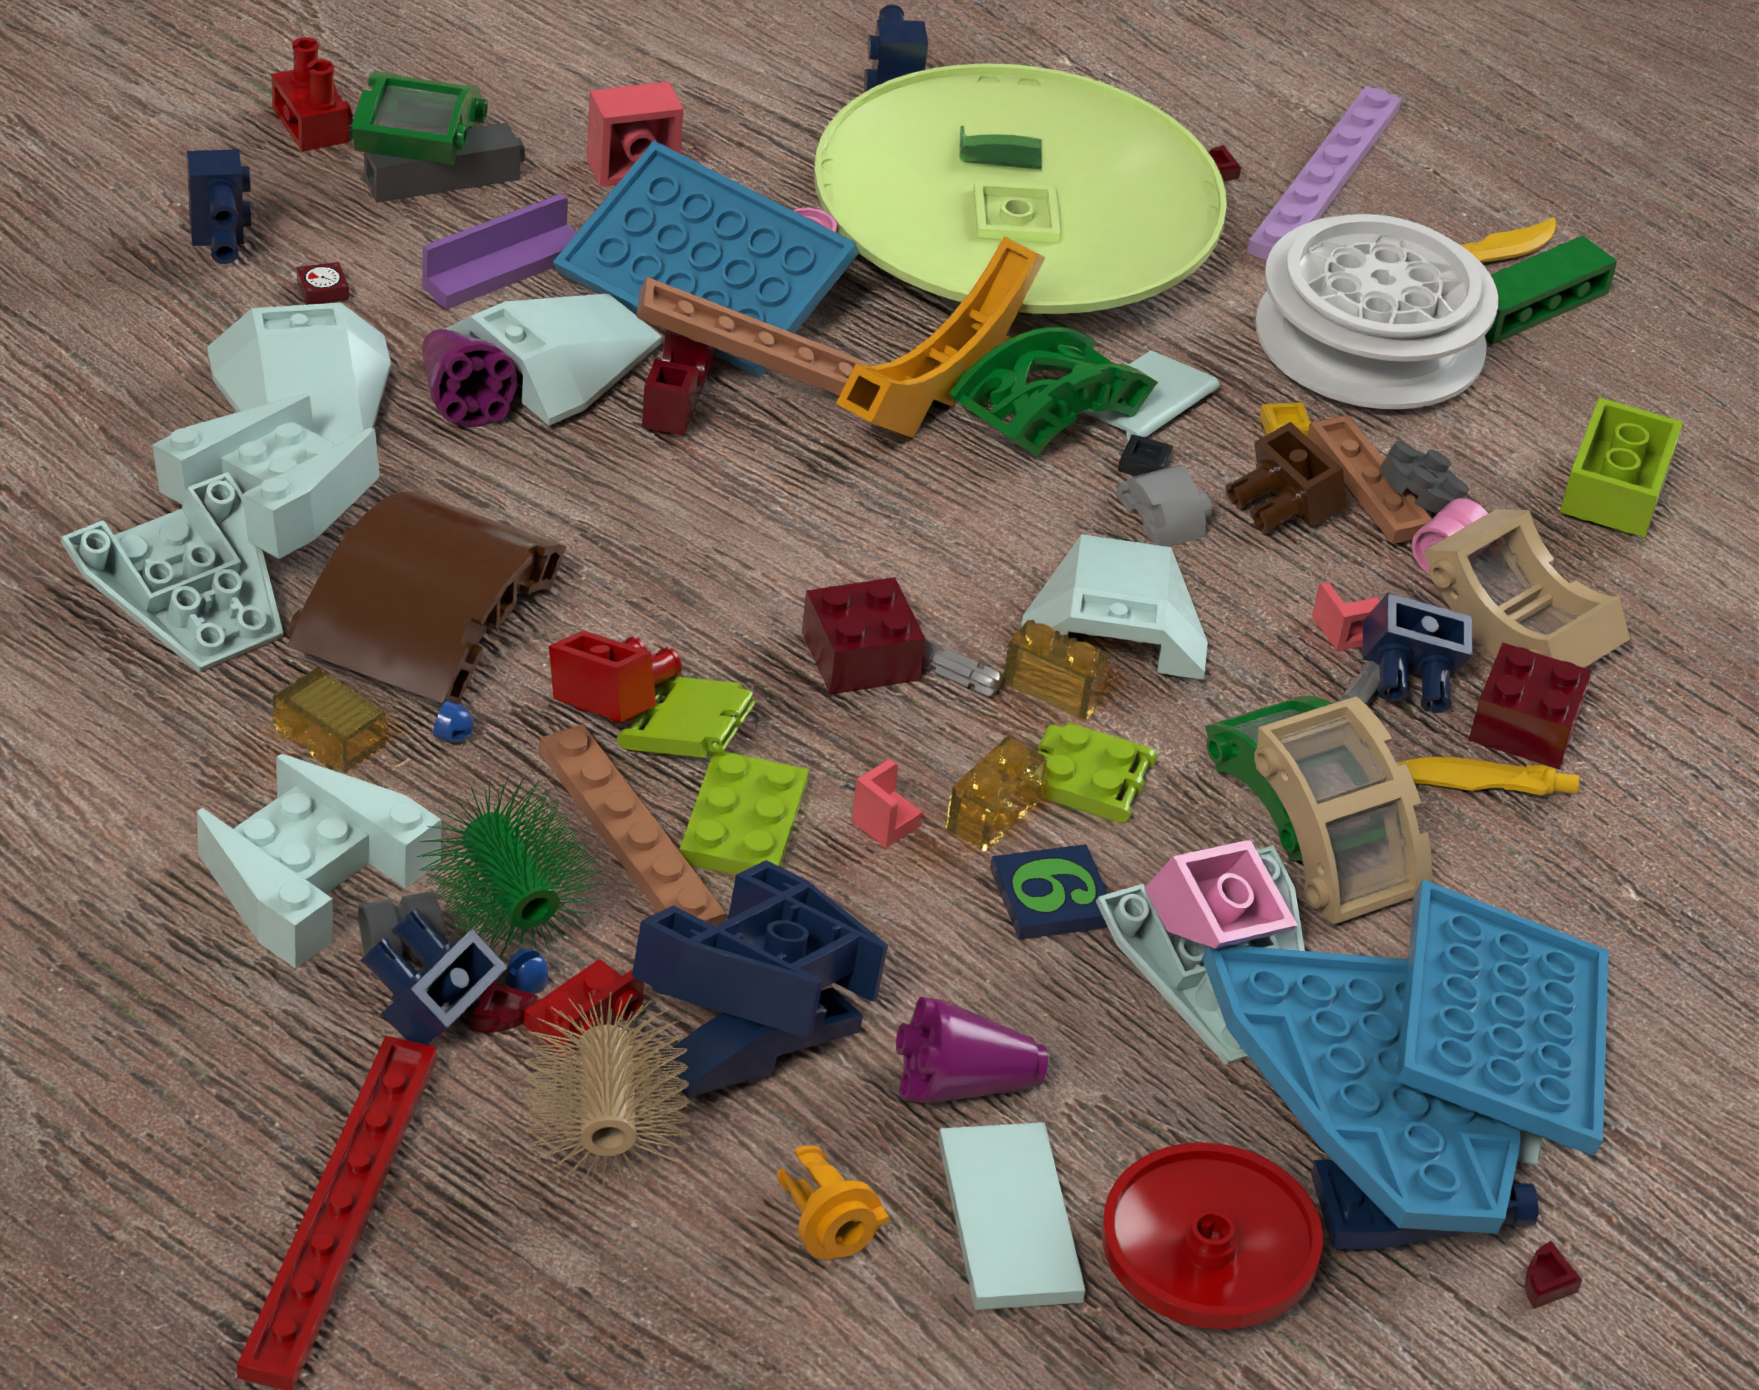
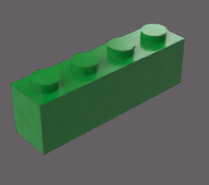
M1582 235L1491 274L1497 288L1498 309L1495 320L1485 335V340L1493 345L1609 294L1617 260Z

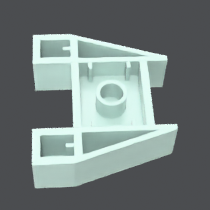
M306 393L178 429L172 432L170 436L152 444L160 493L183 505L187 487L228 472L242 492L248 541L278 559L317 539L380 477L375 429L369 427L339 444L314 433L310 395Z
M281 753L276 757L277 799L232 829L204 808L197 811L198 855L258 943L296 969L333 942V902L327 893L367 864L372 865L406 889L429 872L426 870L419 871V869L441 859V856H417L441 849V842L420 841L441 839V829L427 826H441L442 820L404 794ZM441 860L438 861V862H436V863H434V864H432V865H430V866H428V867H426V868H429V867H431V866H433V865H436V864L440 863Z

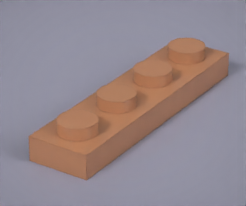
M1349 415L1310 423L1308 438L1343 469L1345 485L1392 544L1412 540L1418 530L1428 521L1432 520L1422 507L1414 503L1416 499L1407 488L1401 494L1385 479L1380 469L1384 461L1383 457Z

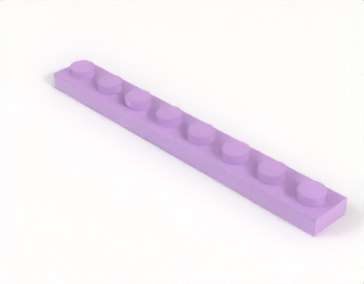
M1364 87L1249 239L1247 254L1267 260L1270 251L1280 238L1303 224L1320 219L1399 112L1402 98L1391 95L1380 88Z

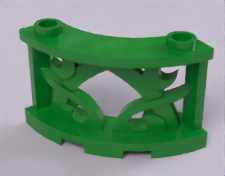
M1046 327L1022 333L995 347L969 370L961 374L958 382L950 391L949 396L1037 457L1060 431L1077 420L1076 414L1088 409L1094 412L1117 411L1134 417L1158 382L1139 369L1113 363L1095 351L1093 348L1096 345V341L1082 332L1063 327ZM1054 370L1068 374L1058 380L1042 379L1026 385L1029 373L1036 371ZM990 400V405L996 406L987 411L983 407ZM1014 413L1015 417L1009 424L1002 421L1009 414Z

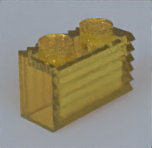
M1027 620L1009 641L1002 683L1085 720L1089 718L1103 701L1111 660L1109 653H1102L1101 649L1096 650L1089 643L1077 642L1076 638L1069 639L1067 634L1060 635L1059 631H1054L1046 624L1035 623L1034 620Z
M319 666L273 695V724L278 733L285 739L291 740L294 738L306 746L313 757L322 764L329 762L343 773H347L350 768L354 769L357 763L361 764L364 758L368 759L371 753L375 754L378 748L382 749L385 745L386 715L383 709L378 710L375 704L371 705L368 699L364 701L362 695L357 696L354 690L350 691L347 685L343 686L341 681L336 682L333 676L329 677L326 671L322 672Z

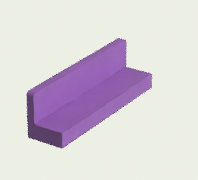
M558 194L425 245L422 258V288L447 310L554 268L553 261L576 235V232L567 225L568 199L563 194Z

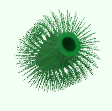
M489 779L488 802L485 790L486 814L481 803L484 812L482 815L473 789L472 792L480 816H478L471 806L477 817L476 819L456 800L472 818L471 820L464 813L471 821L470 824L456 814L454 815L460 820L440 812L466 825L467 828H463L465 831L454 827L449 829L442 826H427L461 833L463 837L420 841L454 844L417 857L444 856L419 869L420 871L448 856H454L429 867L432 868L452 860L450 863L429 869L431 871L437 870V873L445 870L433 879L448 870H453L429 884H440L441 887L437 891L444 885L448 887L454 884L447 890L452 887L454 889L442 896L451 892L450 895L445 896L448 897L445 898L448 899L446 905L453 899H456L455 901L462 899L453 906L460 902L462 904L445 913L456 914L455 919L462 913H464L463 916L470 914L464 919L471 916L470 919L465 921H469V923L458 928L463 927L467 929L470 927L469 929H471L474 925H477L473 928L474 930L484 923L480 929L475 931L480 930L477 935L481 938L489 929L495 927L482 939L484 940L496 929L495 934L484 941L487 942L492 938L489 945L491 948L511 924L510 930L491 949L493 950L508 934L499 958L502 957L520 928L522 931L517 952L521 942L523 944V937L525 931L527 934V929H531V949L533 938L536 949L534 928L536 927L539 934L538 926H540L548 948L541 926L543 924L550 934L545 922H548L566 941L548 920L557 928L558 926L550 919L551 917H554L565 926L567 925L561 920L576 927L579 926L554 915L558 912L557 910L580 914L594 913L570 910L560 907L559 904L601 899L568 897L569 895L603 885L604 883L599 885L578 884L597 874L595 873L575 884H568L598 870H584L587 866L577 870L586 863L574 870H569L591 857L575 864L577 861L586 858L584 857L586 855L580 856L582 852L577 856H574L576 853L572 856H567L578 849L576 848L569 852L574 848L572 845L577 844L573 842L577 837L572 841L564 842L568 839L566 838L562 842H558L567 836L565 835L560 838L561 835L575 829V827L568 830L566 829L567 827H561L563 825L561 824L556 829V826L549 828L558 822L556 821L550 825L552 821L566 814L562 815L561 813L557 815L555 813L558 810L557 808L556 810L553 809L543 818L541 817L551 809L538 817L540 813L549 808L547 807L540 811L547 806H543V801H546L549 795L531 813L525 815L539 802L537 801L525 812V809L538 799L536 798L529 803L535 791L534 787H537L540 781L512 808L517 792L523 782L522 780L500 813L502 795L507 780L505 785L503 784L500 799V794H498L496 809L494 804L495 812H490ZM528 795V797L523 801V803L519 806L515 813L510 817V814L515 809V807ZM512 800L510 806L508 807V810H507L506 814L504 815L503 813H504L505 809L507 808V806L509 805L510 801ZM517 815L515 820L513 822H510L512 818ZM457 845H463V846H464V847L457 848V849H452V850H447V851H443V852H438V853L430 854V853L437 852V851H440V850H444V849H447V848H450V847H454V846H457ZM462 849H467V850L464 851V852H458V851H460V850H462ZM466 859H471L469 862L463 863ZM570 861L568 864L561 866L563 863ZM572 864L569 868L563 870L565 867ZM590 872V873H588V874H585V875H583V876H581V877H578V878H576V879H573V880L569 881L570 879H572V878L575 877V876H578V875H581V874ZM449 875L447 878L442 879V880H440V881H438V882H435V881H437V880H439V879H441V878H443V877ZM559 877L556 881H551L553 878ZM589 887L563 896L558 895L562 892ZM565 888L561 891L555 892L557 889ZM560 900H574V901H564V902H560ZM500 911H502L500 916L495 917ZM511 919V920L509 921V923L503 927V925L505 924V922H506L507 920ZM492 922H494L488 929H486V927H487L489 924H491ZM516 927H518V929L516 930L515 934L513 935V937L511 938L510 942L508 943V941H509V939H510V937H511V935H512L514 929H515Z

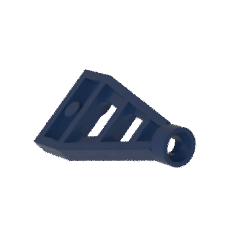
M1314 1160L1311 1177L1333 1249L1390 1248L1463 1233L1460 1231L1398 1228L1333 1160ZM1532 1183L1512 1184L1506 1218L1503 1224L1508 1223L1511 1227L1535 1226L1538 1218V1196L1535 1186Z

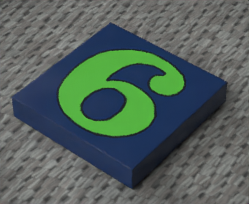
M1087 844L992 856L990 869L1018 939L1108 927L1096 903L1099 896L1108 893Z

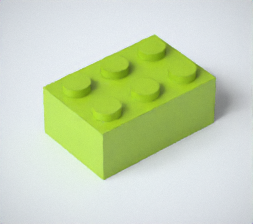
M1599 397L1571 469L1560 513L1574 516L1582 521H1591L1611 527L1622 533L1646 537L1674 456L1683 421Z

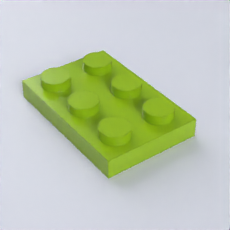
M724 751L713 754L679 849L680 853L690 866L733 875L743 872L765 860L781 867L807 787L809 769Z

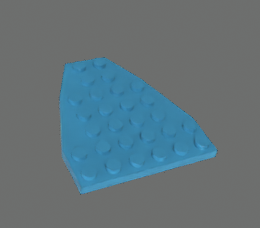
M1228 945L1220 948L1206 947L1202 961L1228 1031L1317 1145L1398 1228L1498 1234L1506 1218L1521 1144L1520 1130L1476 1111H1467L1455 1103L1434 1095L1417 1092L1409 1086L1396 1081L1408 959Z

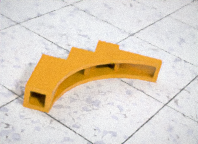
M1003 237L988 266L952 315L928 339L909 353L884 364L874 366L855 364L836 404L870 423L914 439L933 399L954 407L957 401L951 398L949 393L958 382L961 374L969 370L995 347L1011 339L1006 334L1046 257Z

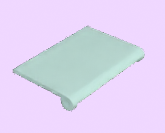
M1150 350L1128 365L1139 369L1158 382L1134 417L1117 411L1094 412L1088 409L1082 412L1125 430L1129 441L1132 434L1147 437L1208 394L1217 392L1220 389V383L1212 375Z

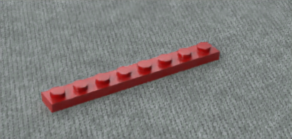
M385 1035L238 1360L237 1379L281 1390H294L436 1064L437 1047Z

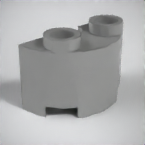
M1183 465L1132 477L1128 481L1119 483L1115 494L1130 514L1140 513L1143 520V530L1155 545L1169 547L1205 537V518L1211 516V502L1204 491L1198 492L1196 485Z

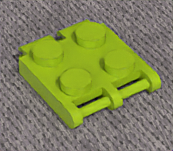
M686 677L669 678L654 685L656 706L637 714L630 728H625L619 733L617 743L626 750L692 756L695 758H706L715 753H721L738 730L737 727L732 728V726L741 725L756 703L755 700L750 701L753 692L743 689L739 682ZM665 696V699L662 701V703H659L661 698ZM647 723L645 728L643 730H640L643 724Z
M1067 722L1065 727L1048 725L1038 745L1039 750L1035 752L1024 774L1026 777L1023 783L1028 787L1037 789V797L1119 823H1126L1132 814L1130 805L1134 796L1139 795L1145 786L1143 776L1147 768L1154 766L1158 756L1156 751L1150 747L1085 728L1081 725ZM1133 764L1138 765L1134 774L1130 773ZM1120 792H1125L1122 801L1117 800Z

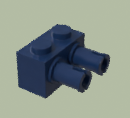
M894 4L886 5L880 10L879 15L881 16L877 20L876 34L869 35L868 59L873 60L872 69H865L864 92L889 80L925 70L928 50L925 21L904 20V11L901 7Z
M239 149L187 151L189 223L192 246L211 245L213 260L219 264H230L238 258L239 253L237 251L239 250L237 244H244L243 227H251L250 201H243V192H251L249 166H241Z
M1387 593L1363 620L1362 659L1380 664L1379 696L1385 700L1388 697V689H1390L1389 701H1400L1407 698L1409 695L1408 672L1422 676L1421 707L1425 711L1430 709L1431 700L1432 713H1441L1450 709V678L1472 656V616Z
M415 908L391 931L423 963L422 970L416 973L388 943L386 937L375 945L360 961L393 994L390 997L393 1002L381 1014L406 1040L427 1045L447 1029L507 966L473 929H470L455 943L452 940L446 942L419 913L420 911Z

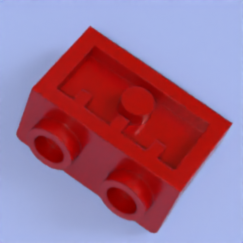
M598 959L524 1010V1026L532 1032L570 1039L558 1029L541 1021L544 1020L582 1035L571 1022L555 1010L561 1011L571 1021L573 1019L581 1028L582 1024L585 1031H587L590 1027L570 1002L571 1000L584 1016L579 1004L581 1005L591 1026L594 1027L590 1015L591 1011L595 1026H598L589 993L600 1025V1000L603 1023L607 1025L611 992V1025H614L621 1001L622 1005L617 1022L631 994H633L622 1016L623 1020L627 1021L631 1012L633 1011L630 1019L633 1018L643 1005L644 982L632 977L633 969L622 976L601 959ZM549 1037V1038H552V1039H555V1040H559V1041L566 1042V1043H569V1044H572V1045H576V1044H575L574 1042H572V1041H567V1040H563V1039H558V1038ZM541 1038V1039L544 1040L547 1044H549V1045H554L553 1043L547 1041L546 1039ZM552 1047L556 1050H562L559 1047Z

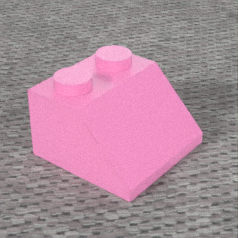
M1251 840L1173 856L1144 888L1167 932L1212 948H1220L1292 931L1297 926Z

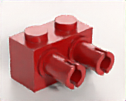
M309 37L298 38L292 43L294 69L272 74V108L301 152L348 143V126L353 123L352 110L349 103L343 101L337 93L333 75L335 67L329 60L318 59L319 43H317V40Z
M583 630L549 645L553 699L573 705L579 711H590L608 717L609 721L615 723L632 721L637 717V714L656 706L654 685L669 678H674L680 675L682 671L681 659L674 649L668 650V647H665L652 654L650 651H647L645 644L639 638L634 639V636L619 642Z

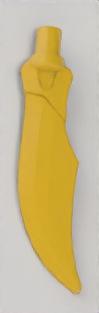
M1551 217L1539 224L1526 228L1492 233L1477 243L1472 242L1462 244L1461 246L1472 253L1481 263L1527 255L1542 248L1551 240L1556 228V219Z
M1425 757L1396 763L1397 766L1406 763L1415 784L1450 787L1468 791L1503 788L1504 790L1522 791L1542 796L1546 794L1553 795V791L1577 794L1579 787V775L1557 773L1556 769L1546 765H1526L1525 767L1459 757Z

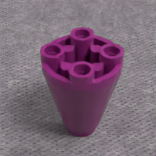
M438 329L426 336L422 345V358L431 399L439 413L447 421L467 427L487 424L490 421L497 422L505 418L509 412V404L517 387L516 368L510 356L493 343L453 330Z
M920 997L916 1003L915 1012L910 1024L902 1023L896 1035V1052L899 1055H904V1071L899 1084V1093L902 1100L929 1104L1028 1089L1030 1086H1040L1046 1076L1048 1052L1045 1045L1036 1044L1034 1039L942 999Z

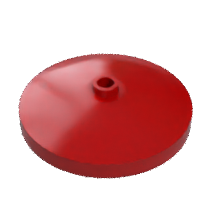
M1186 1143L1169 1146L1154 1151L1131 1164L1119 1176L1111 1188L1106 1200L1102 1221L1101 1237L1106 1260L1123 1287L1139 1302L1158 1314L1177 1322L1201 1328H1244L1272 1320L1288 1311L1303 1298L1311 1287L1319 1267L1323 1246V1230L1318 1211L1308 1193L1294 1177L1274 1162L1258 1154L1235 1146L1217 1143Z

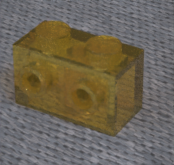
M1006 736L952 786L946 830L987 852L1042 799L1048 785V781L1044 779L1048 758L1015 739Z

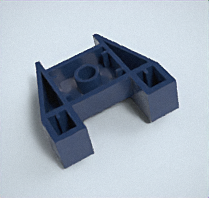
M765 860L736 874L728 920L716 926L674 905L642 920L632 977L650 985L659 994L809 1038L813 1034L820 993L823 988L836 983L872 1002L877 1000L888 945L808 880Z

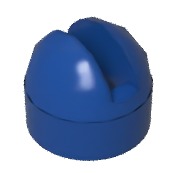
M447 700L442 705L436 718L433 736L446 742H461L472 733L473 716L462 705Z
M519 950L511 956L507 964L506 983L508 987L531 994L541 992L548 982L546 960L535 950Z

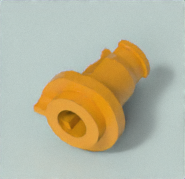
M805 1145L796 1148L795 1155L820 1187L815 1191L808 1180L804 1178L794 1180L786 1169L781 1168L777 1170L779 1184L791 1193L793 1203L802 1214L798 1225V1235L801 1242L812 1256L821 1260H833L838 1257L851 1256L862 1250L871 1241L879 1226L890 1221L880 1198L866 1183L845 1181L839 1171L828 1164L826 1154L818 1146Z

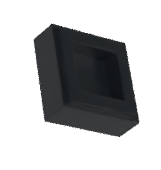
M1132 434L1120 458L1118 472L1138 476L1165 469L1172 458L1174 446Z

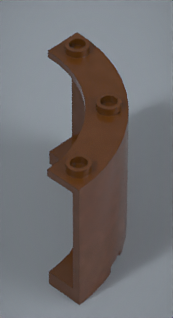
M410 491L398 492L377 503L353 527L348 526L344 530L338 548L319 576L303 610H298L292 617L289 625V636L291 638L287 647L444 704L448 700L460 705L470 678L483 654V647L479 646L478 643L487 628L490 627L495 630L499 628L504 619L516 606V595L518 593L530 595L537 590H551L567 546Z

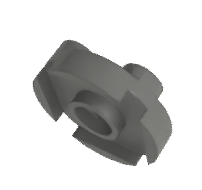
M1398 440L1395 441L1381 464L1380 469L1383 476L1394 489L1403 494L1406 488L1419 496L1414 502L1415 504L1434 513H1439L1453 500L1464 499L1469 492V487L1448 470L1451 465L1448 458L1435 450H1429L1425 454L1414 449L1409 444Z

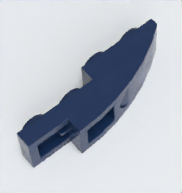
M833 987L821 990L813 1034L809 1038L721 1013L700 1026L673 1047L687 1049L670 1050H687L684 1054L673 1060L683 1062L682 1064L688 1066H661L660 1068L688 1067L676 1076L688 1083L673 1084H689L685 1089H681V1092L687 1098L772 1074L776 1058L779 1055L859 1033L864 1015ZM666 1063L665 1065H681V1064H670V1063ZM666 1069V1070H662V1071H672V1070H678V1069Z

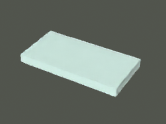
M1045 1122L940 1128L938 1143L974 1310L1083 1303L1085 1296L1084 1282Z

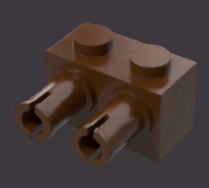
M1291 422L1254 442L1257 460L1256 469L1225 486L1229 500L1239 510L1268 492L1276 495L1265 503L1251 509V516L1255 525L1264 534H1267L1271 529L1294 516L1301 518L1311 528L1347 507L1343 469Z

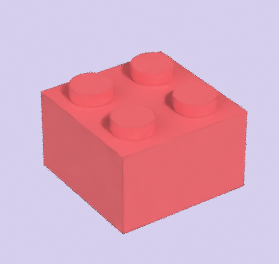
M669 81L590 90L587 161L600 187L617 185L653 140L681 154L684 109Z

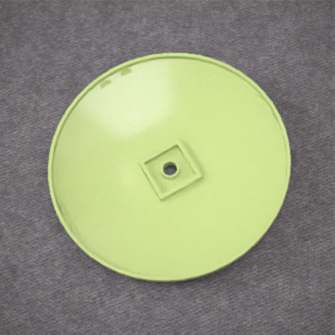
M985 63L953 65L918 71L884 82L859 95L836 114L820 138L815 157L814 181L816 193L823 211L829 213L835 219L838 233L856 242L859 253L876 266L920 289L962 302L988 266L1003 237L1046 257L1018 311L1022 313L1067 314L1111 309L1144 300L1177 285L1194 273L1208 259L1216 247L1223 231L1227 208L1226 190L1214 160L1191 132L1174 118L1141 98L1109 84L1076 74L1035 66Z

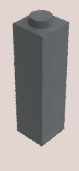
M508 123L469 128L465 149H458L454 165L364 152V180L376 203L519 180L520 163L525 161V149L521 138L515 137ZM447 132L437 134L447 135Z

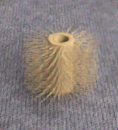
M611 992L607 1025L603 1023L600 1000V1025L589 993L598 1026H595L591 1011L590 1015L594 1027L591 1026L581 1005L579 1004L584 1016L570 1000L590 1029L585 1031L582 1024L581 1028L573 1019L571 1021L564 1014L562 1015L557 1010L555 1011L571 1022L582 1035L544 1020L541 1021L558 1029L570 1039L528 1031L554 1045H524L532 1046L526 1048L543 1055V1057L526 1059L529 1061L524 1062L532 1063L526 1065L538 1070L526 1076L529 1077L525 1078L526 1082H531L528 1084H533V1086L538 1088L526 1093L525 1096H553L525 1097L534 1104H538L526 1111L525 1115L548 1116L546 1118L526 1116L532 1117L529 1119L538 1120L539 1122L529 1126L531 1128H527L531 1130L525 1131L555 1130L552 1132H525L549 1133L527 1147L561 1142L558 1146L534 1159L536 1160L577 1146L569 1155L551 1168L584 1149L588 1150L584 1157L562 1180L571 1172L573 1174L581 1162L585 1159V1163L589 1154L593 1153L592 1160L594 1154L596 1156L582 1186L596 1161L592 1175L593 1178L599 1156H603V1188L607 1156L611 1157L613 1179L614 1156L623 1185L625 1186L616 1155H619L623 1169L624 1165L620 1154H623L631 1171L633 1172L630 1164L641 1176L624 1152L629 1150L631 1154L632 1152L636 1154L642 1162L644 1160L653 1169L656 1167L644 1159L632 1147L633 1145L667 1159L670 1158L656 1151L646 1142L687 1149L660 1136H691L686 1131L671 1125L689 1122L691 1119H660L690 1118L662 1116L665 1114L688 1116L677 1110L687 1106L685 1104L689 1103L686 1102L690 1101L686 1100L687 1098H683L684 1096L677 1094V1092L682 1091L681 1089H685L689 1084L661 1085L663 1083H688L676 1077L688 1067L660 1068L661 1066H688L682 1064L683 1062L673 1060L684 1054L687 1050L659 1051L660 1049H687L664 1048L675 1040L684 1037V1035L651 1039L677 1022L636 1035L644 1026L665 1011L653 1018L651 1017L645 1023L642 1022L640 1026L635 1029L633 1028L630 1032L626 1031L630 1023L652 1000L640 1011L638 1010L628 1023L633 1013L632 1011L624 1028H620L623 1013L633 994H631L617 1022L622 1005L621 1001L614 1025H611ZM656 1031V1032L651 1033V1034H649V1035H647V1036H645V1037H643V1038H640V1039H638V1040H636V1041H634V1042H633V1040H632V1039L637 1038V1037H639V1036H642V1035H645V1034H647V1033ZM549 1037L558 1038V1039H563V1040H567V1041H572V1042H574L576 1045H572V1044H569V1043H566V1042H562V1041H559V1040H555V1039H552V1038H549ZM672 1038V1039H668V1040H664V1041H660V1042H655V1043H651V1044L644 1045L646 1042H649V1041H655V1040H661V1039ZM666 1042V1043H663V1044H660V1045H657V1046H654V1047H647V1046H651V1045H654V1044ZM536 1047H559V1048L562 1049V1050L546 1049V1048H536ZM541 1050H550V1051H558V1052H566V1053L557 1054V1053H552V1052H547V1051H541ZM677 1052V1053H670V1054L652 1056V1055L655 1054V1053ZM634 1055H641L637 1058H633ZM673 1055L669 1057L660 1058L661 1056ZM546 1057L549 1058V1059L533 1060V1059L546 1058ZM549 1060L554 1061V1062H531V1061H549ZM666 1063H670V1064H681V1065H665V1064H666ZM535 1064H555V1065L545 1066V1065H535ZM666 1069H678V1070H672V1071H662V1070H666ZM546 1074L548 1075V1076H542V1077H533V1076L546 1075ZM550 1077L554 1078V1079H552V1080L533 1079V1078H550ZM671 1080V1081H681V1082H666V1081ZM533 1081H549V1082L544 1083V1082H533ZM555 1086H565L562 1088H555ZM669 1086H681V1087H674V1088H667V1089L664 1088V1087H669ZM548 1092V1093H545V1094H534V1093ZM530 1098H549V1099H548V1100H540V1099H530ZM664 1100H667V1101H683V1102H666V1103H661V1102H663ZM674 1103H684V1104H677V1105H670V1106H666V1105H665V1104H674ZM543 1109H548V1110H550V1111L529 1112V1111H536V1110H543ZM655 1109H657V1110H662V1111L655 1112V1111H649V1110H655ZM554 1112L553 1114H526V1113ZM688 1120L675 1123H667V1121ZM554 1121H566V1122L556 1123V1122H554ZM552 1123L549 1125L537 1126L541 1124ZM575 1123H580L578 1126H572ZM553 1125H561L556 1128L532 1129ZM653 1127H661V1128H667V1129L678 1130V1131H669V1130L652 1129V1128H653ZM577 1128L574 1132H566ZM636 1130H640L645 1133H637ZM654 1131L675 1132L685 1134H656ZM558 1134H565V1135L557 1136V1137H554V1138L546 1139V1138H549V1137H552V1136H555V1135H558ZM638 1135L658 1140L661 1142H665L668 1144L641 1139ZM647 1135H653V1136L658 1137V1138H660V1139H657V1138H654V1137H650V1136H647ZM569 1136L568 1138H566V1139H564V1140H558V1141L540 1143V1142H544V1141H548V1140H552V1139H556V1138H561V1137ZM581 1139L580 1143L557 1150L563 1146H566L574 1141Z

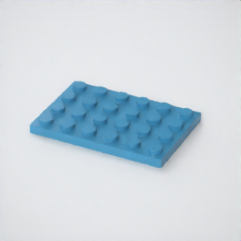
M653 140L557 256L553 264L558 273L598 294L609 293L627 309L636 314L640 288L646 277H649L795 334L858 255L859 251L856 242ZM715 348V356L757 378H760L767 369L764 366L743 358L734 357L725 351Z
M1422 879L1414 894L1396 1081L1409 1086L1417 1092L1428 1093L1455 1103L1467 1111H1476L1505 1122L1515 1129L1526 1130L1550 1139L1565 1148L1576 1149L1595 1156L1603 1142L1609 950Z

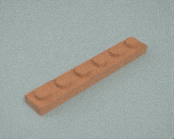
M646 277L639 291L638 319L644 320L653 326L662 327L688 337L695 342H701L725 351L734 357L759 364L776 373H782L806 382L815 388H821L840 395L855 364L874 366V364L649 277Z
M583 724L539 738L540 755L657 913L674 905L714 926L726 920V912Z

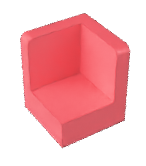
M1329 582L1321 583L1318 587L1312 617L1336 652L1357 648L1363 645V620L1380 600L1375 597L1344 603Z
M888 759L856 780L851 821L885 848H888L919 828L923 813L895 791L898 764L891 759Z

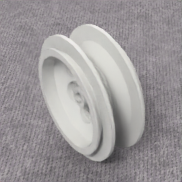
M1353 214L1334 216L1303 224L1288 232L1273 246L1265 267L1267 291L1259 302L1255 326L1258 340L1270 360L1286 375L1308 389L1331 399L1355 406L1378 409L1419 408L1455 397L1466 390L1477 379L1486 357L1485 335L1490 330L1498 309V294L1491 275L1472 253L1431 228L1409 220L1384 215Z

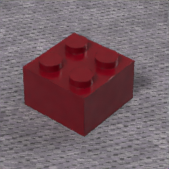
M895 577L806 590L802 634L830 695L920 681L926 638Z
M1502 642L1480 696L1468 741L1560 769L1580 716L1593 670Z

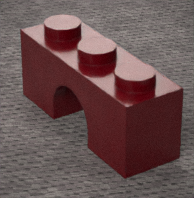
M666 329L662 360H654L644 385L643 428L685 436L715 357L714 347L701 342H695L688 337Z

